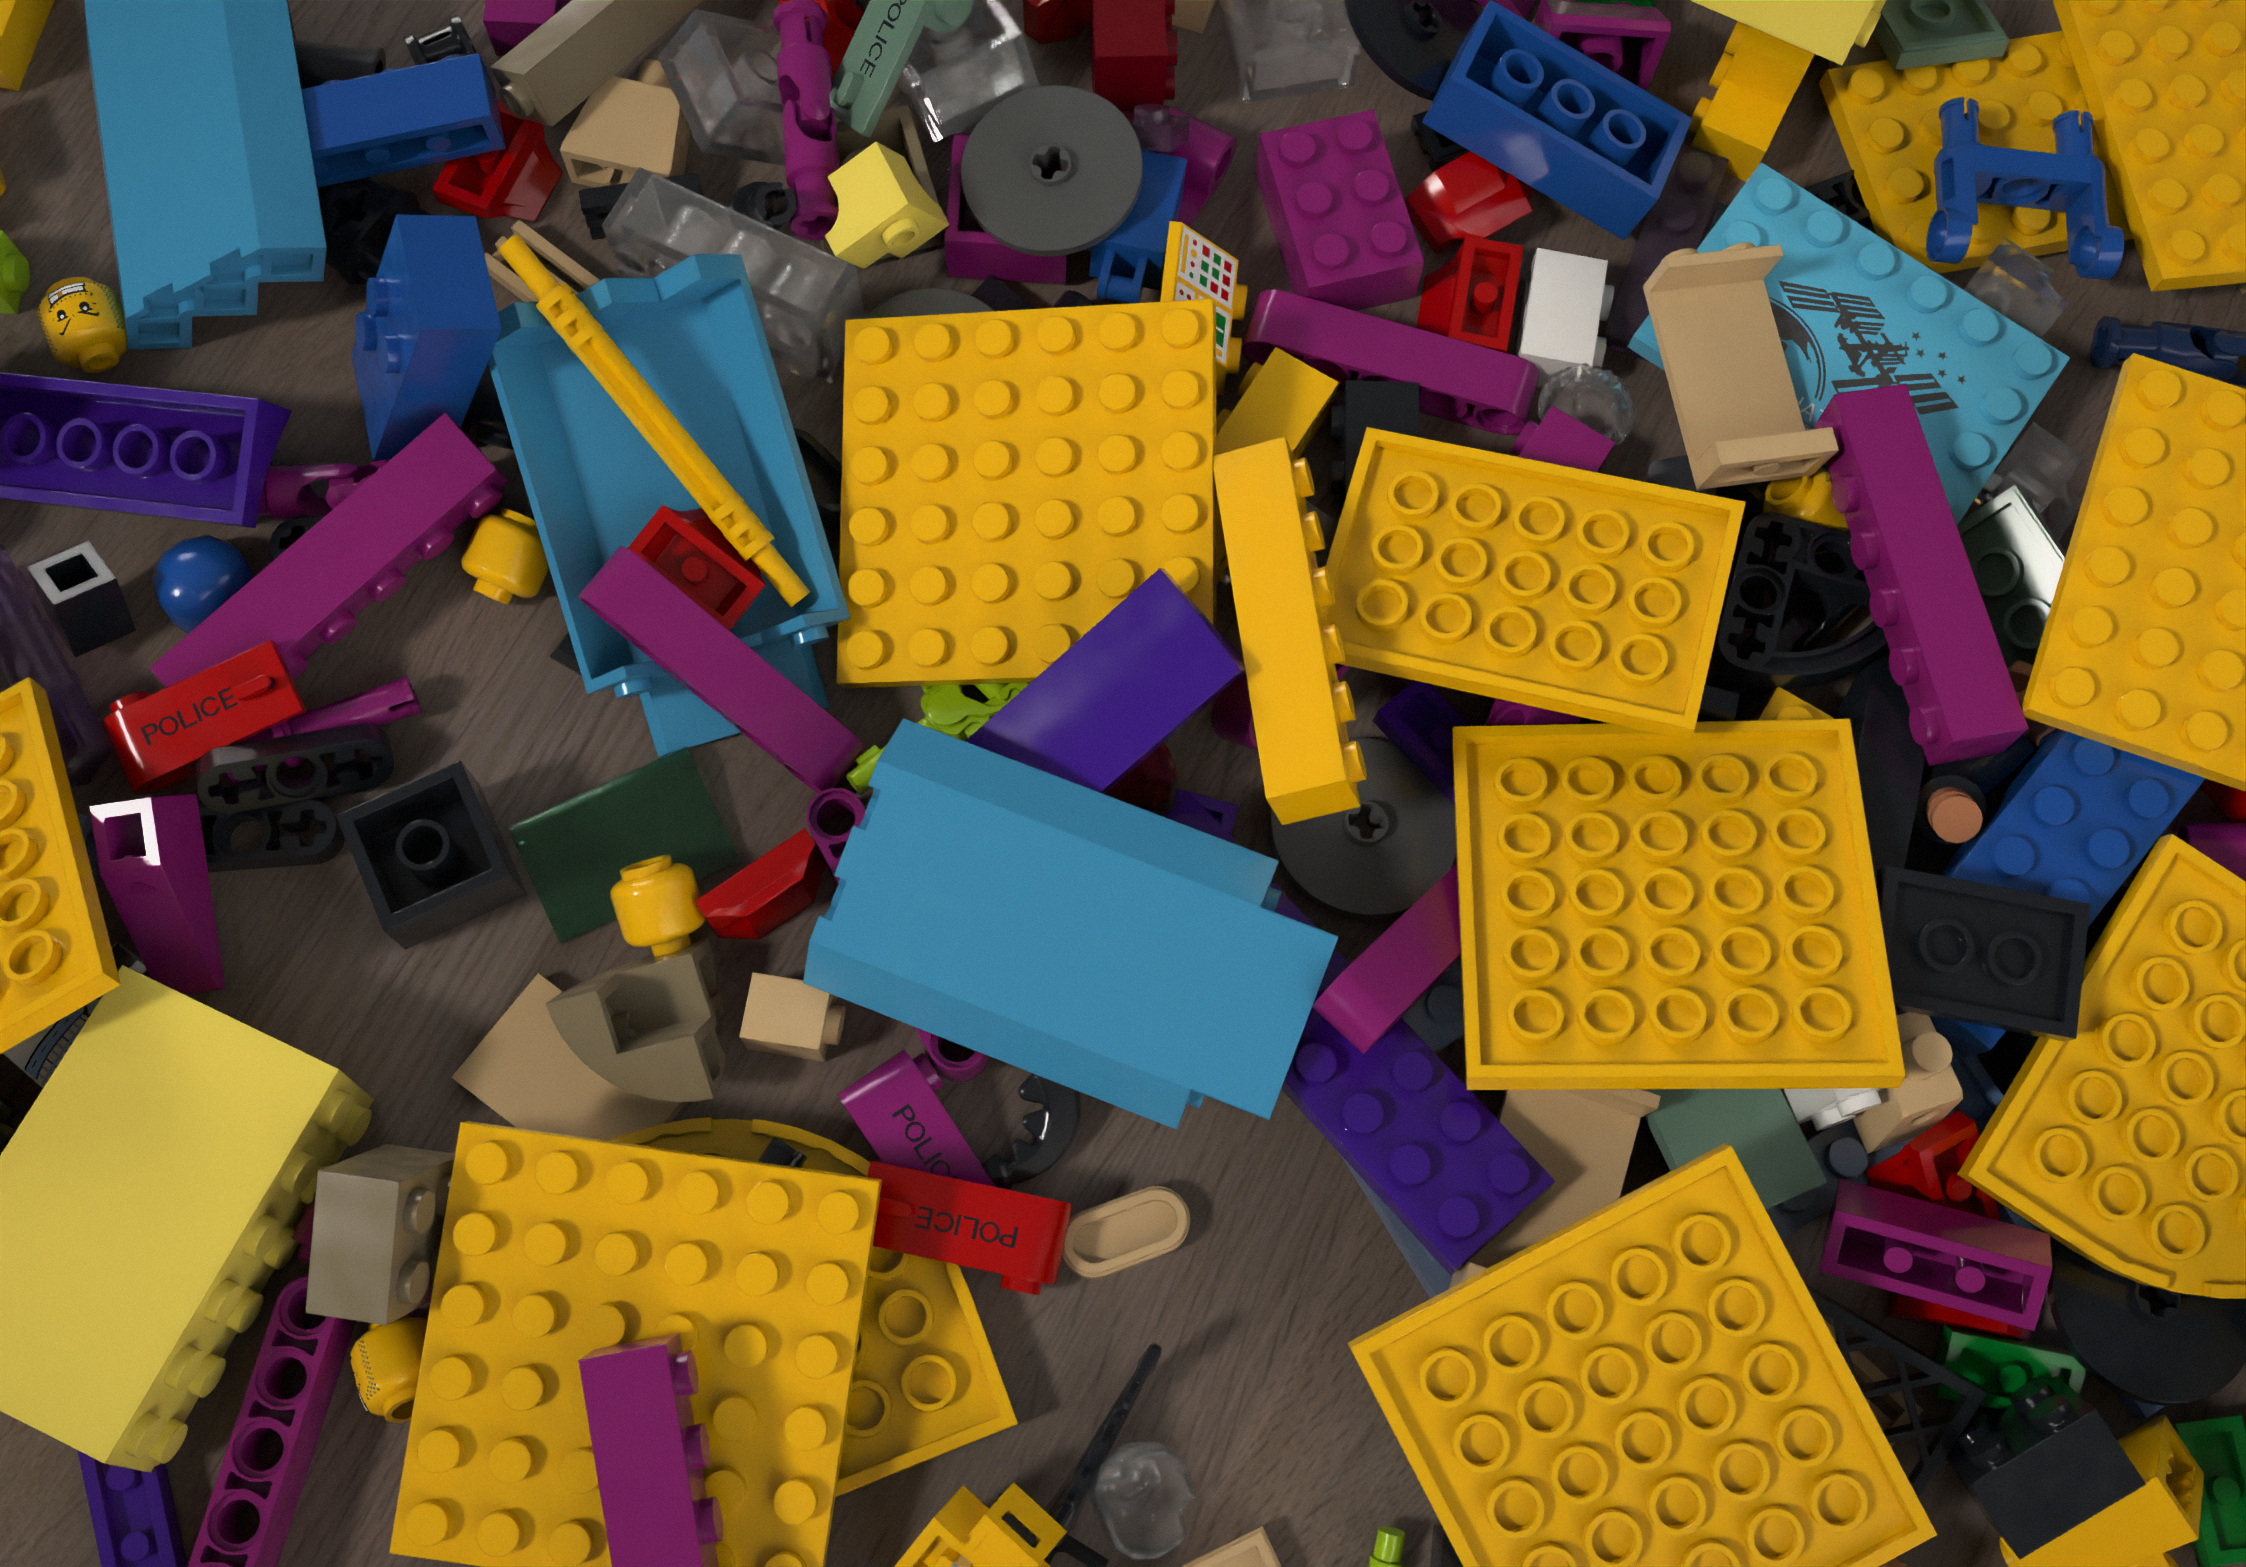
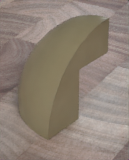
M709 937L692 941L690 946L674 953L662 956L651 954L608 970L573 986L547 1002L546 1006L550 1016L570 1049L597 1075L630 1093L669 1102H696L713 1099L722 1082L726 1053L720 1046L715 1030L717 1025L716 1018L724 1014V1005Z

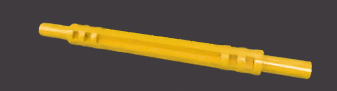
M519 234L505 241L498 251L539 300L536 308L545 316L553 329L563 338L567 346L577 355L706 512L714 525L723 533V536L738 551L742 559L746 562L751 558L790 607H793L811 591L770 543L775 537L765 528L757 515L747 506L744 499L715 467L604 331L605 329L595 320L583 302L577 298L566 282L559 285Z

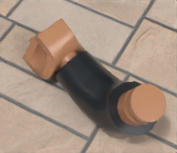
M2017 660L2007 669L2020 706H2022L2033 665ZM2025 718L2029 729L2003 753L1931 766L1926 762L1923 768L1914 823L1921 834L1933 842L1946 845L1966 842L1975 837L1984 823L1987 813L1986 803L2004 779L2034 750L2033 747L2038 750L2056 728Z

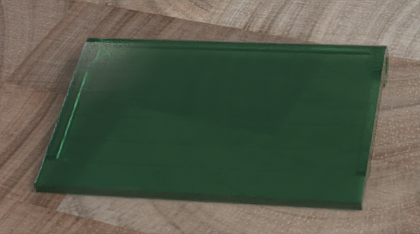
M687 747L508 826L560 944L617 918L610 898V892L612 887L622 879L620 870L626 866L661 855H671L673 863H682L692 869L697 882L739 863L738 857Z

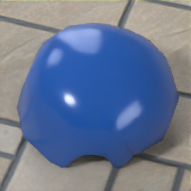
M207 534L181 540L165 551L154 566L155 573L152 575L154 593L163 611L176 627L186 633H190L252 580L254 575L248 561L234 547L233 543Z

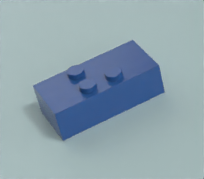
M1489 0L1461 43L1422 123L1620 239L1625 240L1658 201L1693 118L1498 3Z
M396 214L376 278H369L367 281V306L365 312H358L356 315V340L351 352V358L373 461L392 459L444 413L461 428L502 330L476 216Z

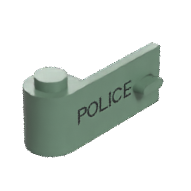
M870 0L833 78L829 99L830 107L834 109L835 116L859 134L870 138L923 26L941 33L956 30L970 15L974 0Z

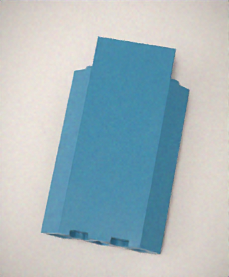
M84 0L87 48L120 299L126 328L127 350L192 348V317L257 315L259 282L324 281L327 247L287 0Z
M693 254L654 278H604L577 294V298L583 302L590 314L605 329L604 331L733 489L744 499L747 506L757 515L765 528L775 537L770 543L811 591L793 607H790L765 575L760 572L766 587L731 633L823 709L829 708V702L811 645L829 639L827 628L850 619V615L741 254ZM538 302L512 303L498 312L502 330L489 358L488 365L587 694L614 689L616 699L639 695L658 757L740 734L741 732L618 633L579 599L578 595L619 546L628 548L662 505L677 511L698 509L701 506L577 355L567 346L563 338L553 329L550 322L536 308Z
M903 718L877 760L868 786L874 788L873 795L859 827L853 825L834 874L840 880L831 906L825 916H818L809 940L803 983L1176 1130L1186 1106L1190 1105L1200 1109L1205 1095L1269 1120L1339 937L1275 912L1282 891L1274 889L1270 885L1279 861Z

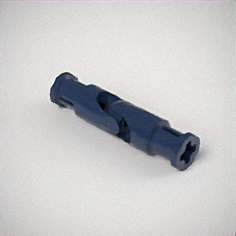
M2103 316L2095 327L2090 346V361L2092 366L2098 369H2109L2111 365L2122 366L2123 362L2135 353L2222 382L2246 386V332L2155 321L2150 326L2120 323L2118 318Z

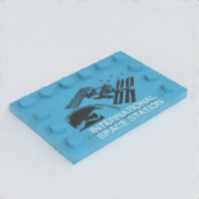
M1761 162L1697 248L1698 253L1722 251L1729 246L1743 242L1753 243L1755 247L1781 244L1784 256L1764 278V283L1805 429H1814V425L1834 394L1906 383L1957 526L2070 357ZM1649 314L1633 335L1628 348L1665 371ZM1825 463L1824 465H1822L1824 468H1826V469L1829 471L1828 466H1827V463Z

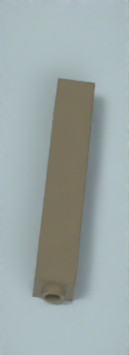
M572 0L490 67L501 86L499 90L500 97L508 110L516 117L554 126L704 0Z

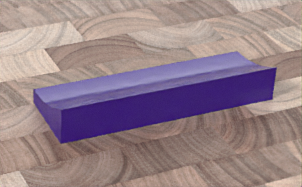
M0 372V500L256 528L259 505L268 469L292 411L258 398Z
M1159 568L965 742L1106 794L1246 672L1244 661L1165 568Z

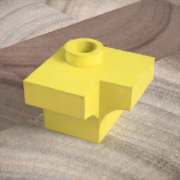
M878 142L871 144L828 176L838 198L839 211L834 226L825 235V238L835 257L862 269H866L887 253L903 259L950 225L940 205L933 201L918 183L905 157Z

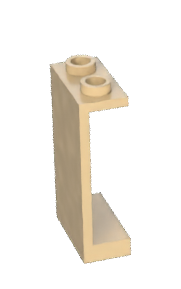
M1743 242L1729 246L1722 251L1698 253L1693 248L1680 249L1666 255L1643 285L1696 490L1812 476L1839 451L1833 428L1806 430L1764 283V278L1784 256L1781 244L1755 247L1753 243Z
M1642 1089L1505 1090L1497 1120L1546 1170L1555 1182L1544 1195L1452 1275L1449 1289L1619 1199L1641 1117L1658 1109L1661 1096Z

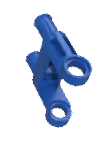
M1964 97L1951 99L1941 105L1939 118L1941 120L1942 149L1934 160L1937 210L1931 218L1926 237V253L1930 261L1958 264L1962 261L1970 244L1972 224H1978L1977 203L2066 212L2069 264H2075L2076 272L2082 278L2109 280L2115 275L2123 257L2124 235L2119 226L2109 225L2105 167L2100 159L2094 156L2093 117L2089 112L2084 111L2081 114L2080 126L2078 120L2079 110L2065 112L2054 119L2052 129L2055 135V154L1983 146L1979 138V104L1976 100L1969 98L1967 101V113L1965 114Z

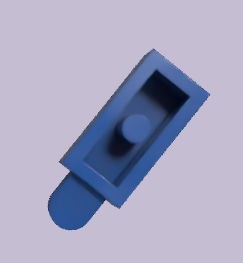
M1141 150L1143 181L1135 206L1116 231L1098 244L1085 249L1091 251L1089 276L1099 278L1097 298L1105 300L1107 298L1127 303H1140L1144 287L1160 290L1164 272L1169 221H1177L1183 197L1187 159Z

